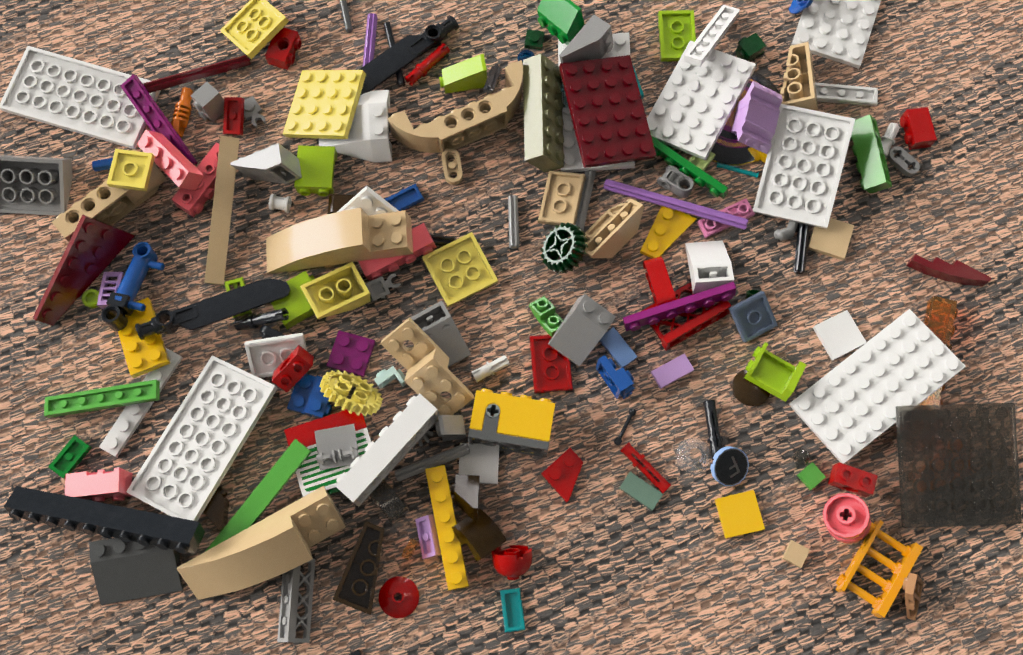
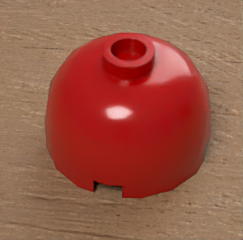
M509 545L511 548L501 550V546L497 547L491 552L492 563L500 575L507 577L508 580H517L519 576L529 571L533 558L532 548L528 550L526 545Z

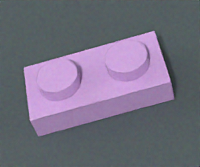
M434 514L415 519L422 558L428 559L441 555Z

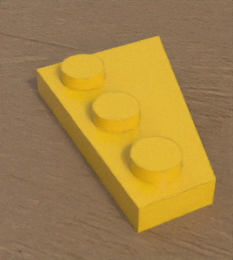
M661 206L640 253L650 258L662 256L697 218L681 211Z

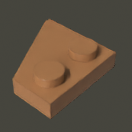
M909 573L908 578H904L903 590H905L907 619L916 621L924 582L918 574Z

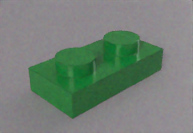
M74 435L48 467L65 479L66 474L73 472L92 447Z

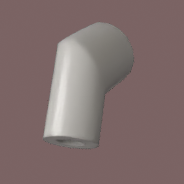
M789 221L787 228L777 229L774 232L775 239L785 241L793 238L798 222Z

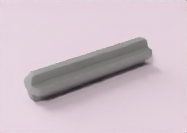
M510 195L508 196L509 247L516 249L519 248L518 196Z

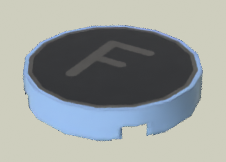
M726 446L715 453L713 464L710 467L712 476L717 482L724 486H734L745 478L749 462L744 451L736 447Z

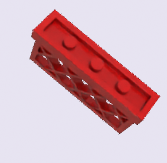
M691 282L674 292L675 296H678L676 300L680 299V295L683 292L692 293L693 295V291L690 289L692 288ZM721 300L714 306L701 307L703 312L699 315L686 312L678 314L679 316L687 317V321L684 324L675 323V318H673L672 322L660 320L657 326L654 324L650 325V327L667 351L730 314L729 308L731 304L728 301ZM655 303L645 308L644 310L656 307ZM660 324L671 326L670 332L663 335L659 330Z

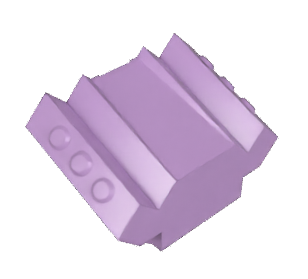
M752 81L745 97L738 102L731 133L737 136L738 142L765 154L768 153L772 146L771 139L775 134L779 118V106L783 101L782 95Z

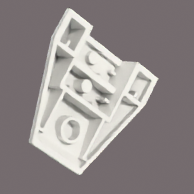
M369 91L360 95L348 139L319 138V146H333L336 148L337 153L373 163L392 162V144L389 141L388 122L390 91Z

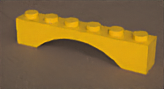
M445 465L425 469L448 591L467 588L469 583L461 543L452 529V526L457 523Z

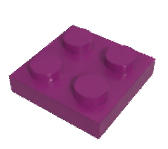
M338 330L326 366L364 377L376 341Z

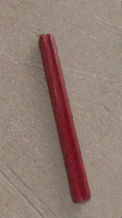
M247 55L146 82L143 85L149 93L249 66L250 59Z

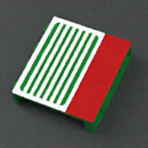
M344 410L284 430L288 446L297 439L312 451L296 471L303 497L322 486L326 488L329 495L341 492L335 486L338 483L336 480L343 472L347 473L352 467L347 465L320 470L316 459L318 453L315 431L354 424L358 453L361 458L366 452L365 448L371 443L362 413L358 416L355 412L350 414L348 410Z

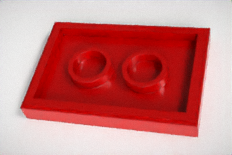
M550 335L530 336L534 393L573 391L570 360L548 345L552 339Z

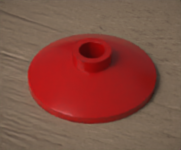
M397 576L390 578L382 585L379 592L381 609L393 618L407 617L414 612L419 603L418 588L412 580L406 577ZM401 593L402 599L396 601L395 594Z

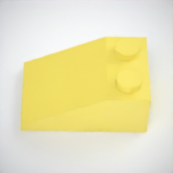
M353 262L300 286L317 319L351 311L371 302L370 292Z

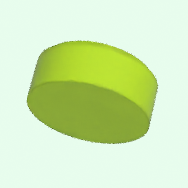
M95 289L85 291L82 295V303L88 308H97L99 291Z

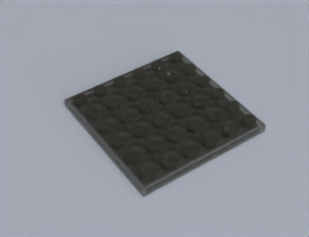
M1015 403L895 406L901 524L903 528L1022 524Z

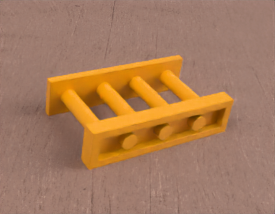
M881 520L874 523L871 522L870 531L845 574L842 573L838 577L836 591L844 592L846 588L872 604L874 609L871 614L878 618H885L903 585L904 578H907L923 547L917 543L905 546L881 531L880 528L884 523ZM875 537L901 552L903 556L901 561L895 563L870 547ZM868 554L891 569L893 573L891 579L885 580L860 564L864 556ZM855 572L861 573L881 586L883 590L882 595L876 598L851 582Z

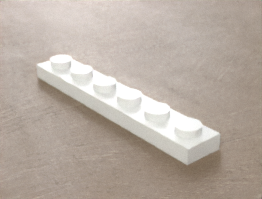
M723 5L686 52L683 62L701 67L737 19L740 9Z
M167 348L166 351L171 364L148 372L143 380H158L160 382V392L183 359V357ZM154 401L127 405L99 448L118 458Z

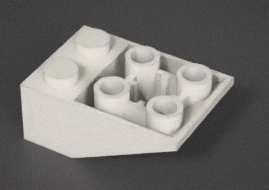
M723 240L685 243L693 294L734 281L732 264Z

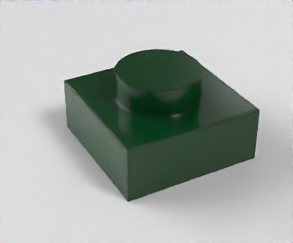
M527 29L524 48L542 50L544 32Z

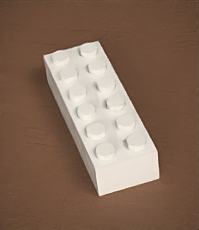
M420 393L417 397L413 396L407 402V408L403 412L399 411L394 416V422L389 427L385 426L380 431V437L376 442L372 441L365 448V454L361 458L357 457L351 463L352 468L347 473L343 472L336 480L338 483L335 486L358 507L438 420V409Z

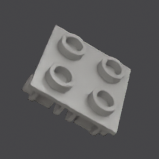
M354 424L315 431L318 453L316 459L320 470L351 465L359 457Z

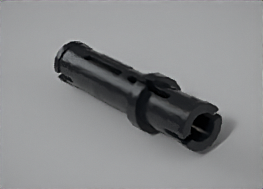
M286 308L257 315L254 313L249 314L248 317L235 319L234 323L240 324L234 325V327L240 331L246 328L255 329L260 325L285 321L289 319V316L284 315L289 314Z
M707 400L703 402L709 436L707 442L710 443L712 460H714L715 453L722 448L723 436H720L716 401Z

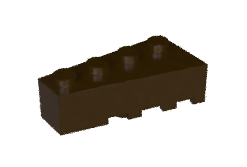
M365 521L332 600L371 615L384 528Z

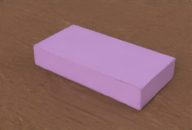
M684 353L651 371V374L659 388L662 389L693 372L694 368Z

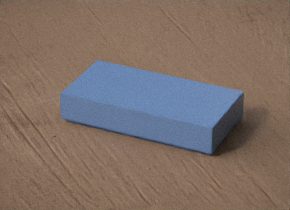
M614 327L607 331L599 341L620 368L626 367L638 357Z

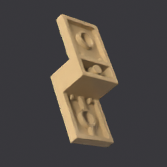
M410 317L381 340L380 344L407 370L404 381L417 394L420 393L438 409L439 415H453L474 399V395L448 369L450 358ZM409 340L413 342L414 346L408 348L403 342ZM445 391L449 392L451 394V397L444 398L442 397L441 393Z

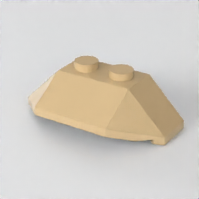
M630 198L625 203L608 209L585 232V237L588 239L586 244L589 246L585 249L586 255L593 259L613 258L638 232L644 205Z

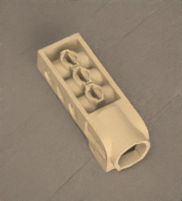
M153 163L147 191L109 187L107 185L108 179H106L101 186L90 191L82 200L75 202L66 212L59 214L52 223L68 242H70L82 215L114 225L154 195L159 186L167 180L166 177Z

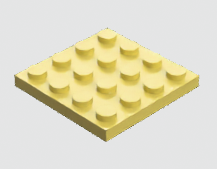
M302 70L283 135L289 138L348 139L366 73L363 70Z

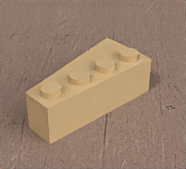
M809 42L790 46L786 73H784L783 77L784 83L780 91L783 99L781 104L818 111L813 61Z

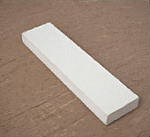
M815 82L817 101L875 107L878 104V88Z

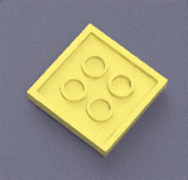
M250 0L220 31L252 59L284 28L289 20L266 0Z
M472 232L422 256V260L447 307L498 283L496 275Z

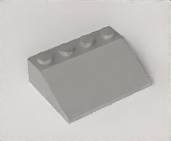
M0 155V213L58 216L66 212L73 178L72 159Z

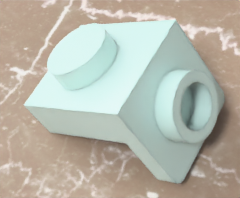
M394 366L388 370H381L374 379L380 389L394 379H397L402 387L406 385L404 382L405 375L400 369L396 370Z

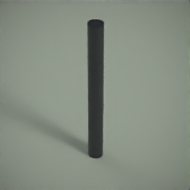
M385 22L383 25L390 48L395 44L390 22ZM401 69L396 73L399 87L405 86Z

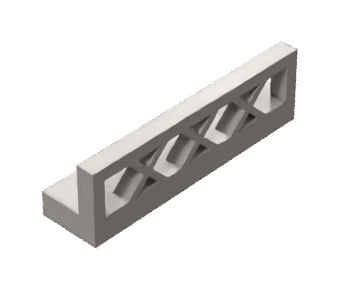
M315 559L306 562L308 563V572L305 575L300 571L301 565L282 574L277 642L310 643ZM302 583L307 587L306 593L303 596L299 593V586ZM301 604L305 607V614L302 617L297 613L298 607ZM299 625L304 629L303 638H295L296 629Z

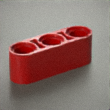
M662 256L644 260L643 268L647 271L645 274L655 305L659 306L675 301L676 296Z

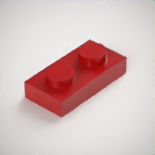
M224 97L223 134L243 135L244 98Z

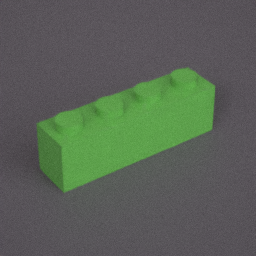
M870 114L856 119L851 140L854 143V146H852L853 153L857 156L858 160L856 167L862 177L860 179L862 189L871 194L892 187L876 119Z

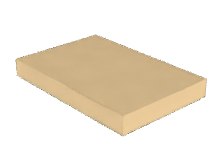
M549 170L538 218L539 223L560 226L561 223L568 222L576 225L586 178L585 174Z

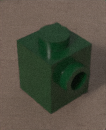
M754 33L749 37H743L737 43L736 56L751 62L764 53L767 45L757 33Z

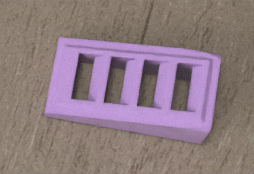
M104 272L97 306L101 309L108 306L106 304V297H109L111 293H107V291H114L116 293L124 277V272ZM108 277H117V280H108ZM108 284H116V286L108 287Z

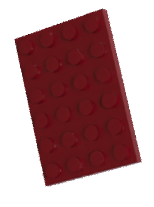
M630 55L560 63L559 69L583 167L589 168L655 158L656 152Z

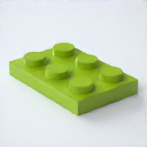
M694 10L658 11L661 62L679 61L688 43L696 41Z

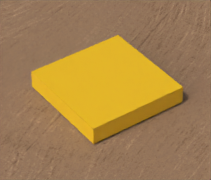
M754 490L714 499L725 539L765 530Z

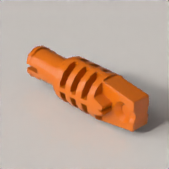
M187 87L182 88L180 100L175 105L171 125L179 137H183L192 111L190 103L193 91Z

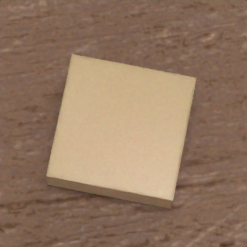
M790 540L782 559L798 568H802L810 550Z

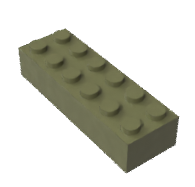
M540 53L523 60L525 161L543 172H549V170L553 171L564 167L563 87L559 66Z

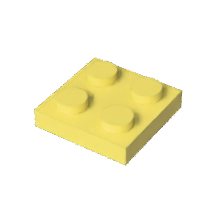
M115 149L107 185L109 187L147 191L155 159L154 154Z

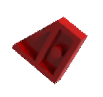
M569 448L541 473L543 478L566 503L570 499L583 461Z

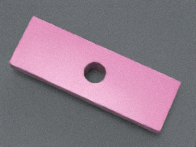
M746 198L720 210L721 212L746 219L755 215ZM705 218L697 221L705 238L731 227Z

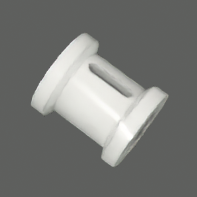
M271 194L269 209L284 210L285 213H289L292 204L291 196L280 197L276 196V194Z

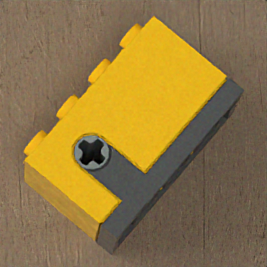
M490 389L476 390L468 433L469 444L499 445V450L546 458L555 403L545 398L534 400L527 395L515 397L508 392L497 394L493 393Z

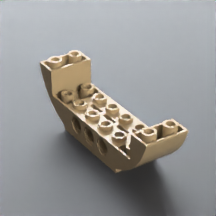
M522 60L512 62L505 67L506 87L500 92L489 94L484 99L477 102L473 101L461 109H454L450 114L438 116L427 124L418 125L415 129H413L405 111L392 114L388 118L391 135L411 149L442 154L446 149L453 148L456 150L508 127V122L514 116L522 99Z

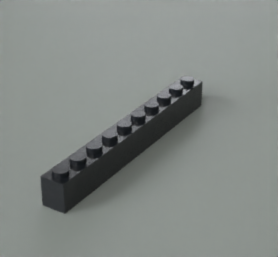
M19 486L15 487L4 505V508L9 512V516L15 520L26 519L34 524L40 522L54 528L60 526L69 531L80 530L88 535L100 534L108 539L114 537L124 542H138L143 546L154 545L162 550L173 549L182 554H187V552L195 554L205 534L202 525L197 521Z

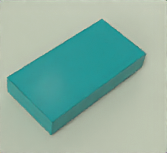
M520 588L500 590L505 632L525 630Z

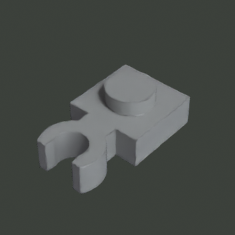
M251 96L244 100V116L246 120L252 119L251 122L256 129L258 128L256 124L258 120H262L266 124L265 117L261 115L263 111L255 98Z
M396 274L389 275L385 281L383 276L365 284L370 292L372 301L390 294L388 288H397L401 285L400 283L392 284L391 279Z

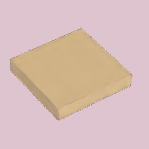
M830 218L827 229L814 226L807 249L844 260L854 225Z

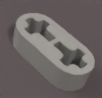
M895 146L889 151L888 161L905 176H914L919 171V162L902 147ZM896 153L899 154V157L897 158L894 157V154ZM912 165L913 169L908 170V166Z

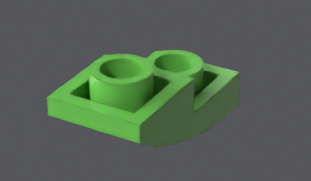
M543 296L530 303L529 308L544 330L553 337L563 319L555 312L556 307Z

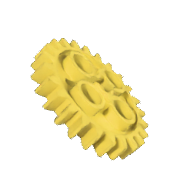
M331 370L330 373L326 372L320 382L319 387H321L320 391L324 393L323 396L328 397L329 402H334L335 407L341 406L343 411L347 409L350 414L352 412H355L358 416L360 413L364 416L367 413L369 415L376 414L383 400L381 398L382 394L378 393L377 388H373V384H368L367 379L362 380L361 376L356 377L353 373L348 374L346 371L342 373L339 370L336 372ZM352 386L356 387L351 399H348L347 396Z

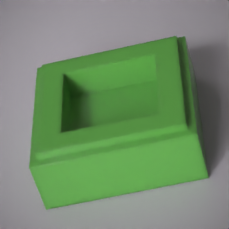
M813 462L796 475L809 490H812L826 478Z

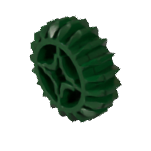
M568 222L561 223L560 226L555 225L554 230L550 229V234L545 235L546 240L542 242L544 246L540 249L543 252L541 254L543 263L548 269L556 273L562 272L567 274L568 271H573L574 266L579 267L578 263L583 261V255L587 254L585 249L589 247L586 244L588 239L585 237L584 231L577 225Z

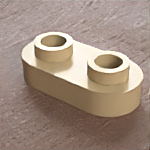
M449 148L442 153L444 176L447 183L456 185L463 179L460 154L457 150ZM451 157L454 158L452 162L448 161ZM452 174H456V175H457L456 178H451L450 176H451Z

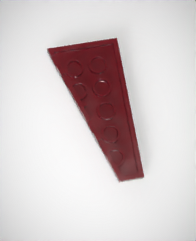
M82 215L33 319L54 325L135 235Z

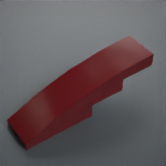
M915 254L906 265L923 274L963 285L984 286L991 280V277L958 260L949 264L935 257L930 262Z

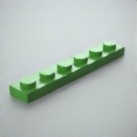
M150 380L45 397L44 416L52 418L159 401L160 382L158 380Z

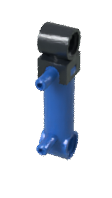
M140 242L133 247L132 253L134 256L116 293L111 292L106 302L108 306L101 313L102 320L113 331H120L126 327L128 319L125 315L131 316L134 310H145V304L134 302L149 268L161 271L165 268L164 263L157 262L158 256L147 242Z

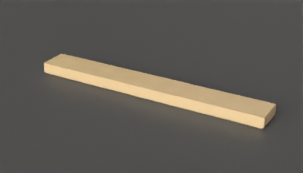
M220 136L204 284L224 286L236 168L231 166L230 163L238 158L240 138Z

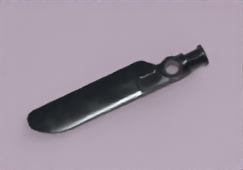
M449 15L441 24L437 23L436 25L427 26L422 35H408L360 68L359 70H363L366 73L360 95L372 91L429 49L440 46L442 40L447 38V34L459 29L455 18Z
M259 280L173 311L162 310L156 314V317L151 318V321L135 324V328L141 340L155 333L157 335L162 333L173 334L178 330V327L196 330L289 296L290 287L288 283L282 280Z

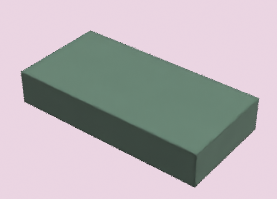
M629 472L619 487L620 490L651 511H653L663 493L632 472Z

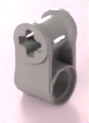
M668 165L662 177L657 179V183L678 197L687 198L692 192L693 180L672 165ZM685 185L688 189H683L680 186Z

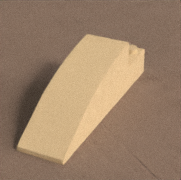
M362 208L340 211L292 225L266 238L267 274L413 254L411 217L405 210L369 216Z
M322 486L177 567V570L198 600L236 592L277 577L312 560L310 547L344 529L346 525L326 488Z

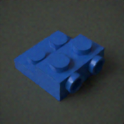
M606 355L599 358L596 369L616 399L629 397L635 389L632 374L628 370L625 371L623 367L616 371L615 363L611 358L608 359Z
M305 374L295 384L287 409L318 419L330 415L332 411L331 402L328 401V397L323 396L324 393L320 391L321 387H319L323 377Z

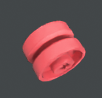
M849 493L837 494L831 497L825 504L823 510L824 523L830 535L837 541L856 543L864 539L869 533L871 527L869 509L858 496Z

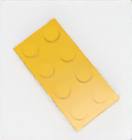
M149 297L137 301V303L145 304V310H134L131 316L125 315L128 323L124 329L118 331L132 378L171 364L162 334L157 335L155 333L141 340L135 328V324H143L156 317Z

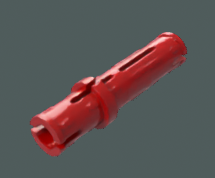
M442 43L423 62L415 65V69L404 77L407 83L410 81V86H413L422 76L425 77L427 72L450 52L448 46L444 48L446 46L445 43Z
M629 442L620 450L633 463L632 466L637 467L661 493H664L671 486L645 459V455H641ZM632 454H634L637 457V459L644 465V467L632 456ZM647 469L659 480V482L647 471Z

